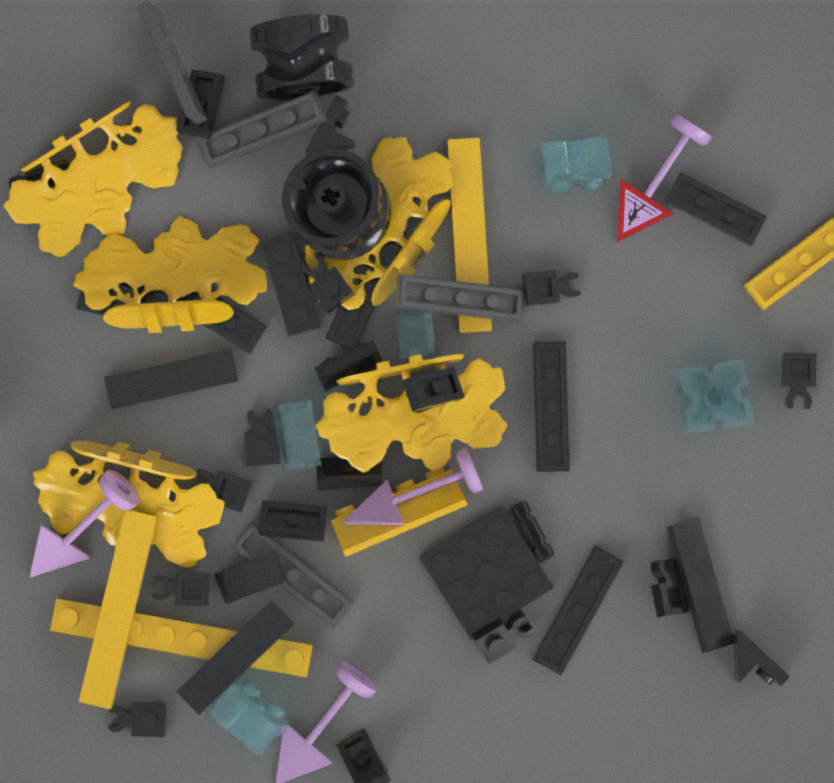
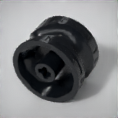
M328 14L291 16L266 21L250 29L252 51H259L265 56L267 62L265 70L255 75L256 92L259 98L292 100L311 91H317L319 97L343 92L354 87L352 65L339 60L337 55L338 47L349 40L346 18Z
M335 148L311 153L294 166L284 184L282 207L289 225L312 250L324 257L335 260H349L363 256L380 243L388 230L392 215L389 194L372 168L355 153Z

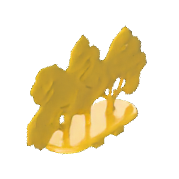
M130 100L95 122L92 117L87 118L80 123L81 131L68 139L64 134L52 141L54 148L20 169L22 172H26L41 163L44 167L42 179L35 182L28 180L12 182L9 200L4 203L5 209L15 223L39 224L41 227L38 231V248L43 252L52 253L56 257L67 255L81 243V235L85 224H93L96 229H99L105 235L110 233L125 235L127 220L124 215L130 210L132 196L127 191L128 185L133 181L142 183L150 188L173 186L176 182L179 171L177 164L181 159L183 146L176 137L178 135L176 131L178 118L163 117L155 106L144 104L138 107L133 114L131 125H114L113 117L128 108L131 104ZM139 126L142 132H134L132 128ZM97 127L101 128L109 136L106 149L97 155L87 154L79 138ZM119 133L123 137L127 133L135 137L137 142L134 145L124 144L117 138V134ZM112 141L118 144L115 151L111 148ZM68 145H72L77 155L72 160L68 169L63 171L51 164L49 157ZM50 177H52L56 184L54 188H50L48 185Z
M387 137L382 139L370 158L372 170L383 183L391 201L392 215L390 225L383 239L370 252L354 259L335 260L324 257L327 262L326 271L335 266L355 293L353 297L342 304L348 310L357 309L364 303L366 295L364 283L380 278L371 297L373 306H378L396 288L397 275L412 276L416 271L412 266L421 252L428 255L435 244L431 238L437 232L449 212L450 200L443 199L439 201L430 211H428L427 201L433 195L447 192L453 187V176L450 172L453 162L436 151L414 160L412 158V148L405 137H397L395 139ZM417 196L420 198V206L412 201L413 197ZM410 216L424 218L407 240L404 237L407 219ZM389 241H395L403 248L390 266L385 268L380 264L379 252L384 244ZM306 245L304 247L305 261L309 269H316L319 261L314 254L317 252ZM370 254H374L376 258L375 263L369 261ZM366 264L374 268V271L368 269L367 275L355 274L353 272L357 265ZM308 277V278H309V284H311L312 282H314V281L316 280V279H313V278ZM353 279L362 280L358 286L352 283Z
M181 215L172 222L168 232H162L154 239V250L151 253H143L127 237L110 233L100 242L97 249L92 250L84 258V270L75 275L73 283L74 287L84 292L85 304L92 310H102L108 307L115 299L126 303L125 305L112 307L104 313L103 320L107 324L119 328H147L149 333H162V327L180 326L181 332L194 331V325L226 321L233 316L234 311L230 305L215 300L220 295L229 296L239 304L248 305L256 298L258 293L267 291L266 271L246 261V258L252 255L256 245L259 243V238L251 233V229L247 225L238 224L221 227L216 234L205 240L201 237L198 224ZM122 282L130 285L133 289L134 297L130 298V293H125L124 295L118 285ZM217 283V291L211 293V284ZM144 285L143 293L139 294L137 288ZM114 289L117 292V296H110L109 290ZM153 290H161L168 295V302L141 303V299L145 294ZM191 292H198L202 299L177 301L180 297H184Z
M419 354L410 356L408 364L390 367L389 361L376 363L377 370L337 380L339 385L363 383L365 388L355 399H351L346 394L339 392L328 394L323 401L324 416L314 426L318 430L320 437L329 439L331 452L335 453L339 458L347 459L351 466L363 473L369 471L382 461L390 443L398 440L402 442L403 452L413 459H422L424 465L436 474L451 459V443L454 439L467 443L473 449L495 447L502 440L501 435L507 428V422L501 418L497 411L491 410L489 406L505 391L503 372L501 368H492L488 362L480 358L473 360L463 373L457 375L465 396L464 398L417 413L416 411L412 412L405 390L398 398H385L377 392V380L401 375L404 380L411 377L410 373L431 368H436L437 370L445 369V365L461 361L464 358V354L448 355L423 360L422 355ZM370 396L372 397V407L367 415L362 416L359 414L362 401L364 403L369 402L368 397ZM377 398L384 402V407L377 405ZM355 402L356 407L353 412H350L348 406Z
M73 441L70 447L75 452L95 460L78 466L70 454L66 451L58 450L49 456L45 468L33 472V483L40 489L38 503L43 512L49 516L50 523L55 531L60 535L69 534L106 498L97 481L99 476L104 473L105 463L110 462L130 467L131 473L128 481L134 486L140 498L139 504L131 509V511L158 517L151 545L157 546L159 551L163 553L166 561L184 568L193 567L198 560L206 556L207 552L204 547V541L198 534V530L219 524L225 505L223 500L217 499L215 491L212 490L209 484H199L189 490H183L177 486L174 479H192L197 475L194 469L161 459V452L149 449L144 455L129 451L130 444L117 442L112 447L90 441ZM72 468L79 469L76 475H70ZM92 470L96 471L92 481L86 485L78 483V479L85 472L92 474ZM141 470L165 476L166 479L158 488H152L148 483L139 478V472ZM170 490L176 494V499L173 502L169 500ZM111 504L96 519L101 520L105 524L102 533L103 537L109 545L116 548L125 510Z

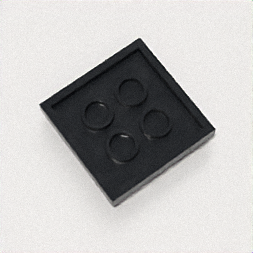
M502 505L419 557L471 640L474 639L472 634L498 618L503 621L514 612L554 588Z

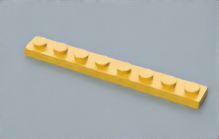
M56 598L50 631L94 639L101 606ZM135 612L127 645L210 660L239 631ZM278 639L250 667L307 678L313 645Z

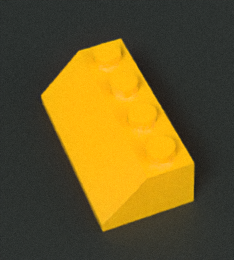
M444 468L439 469L436 474L429 471L425 473L427 480L415 484L414 480L410 479L396 485L397 492L393 496L395 497L450 475L453 471L451 469L445 472ZM455 481L397 504L404 525L344 524L343 521L355 511L353 504L335 511L337 518L331 520L342 551L345 557L465 507L468 504L458 482Z

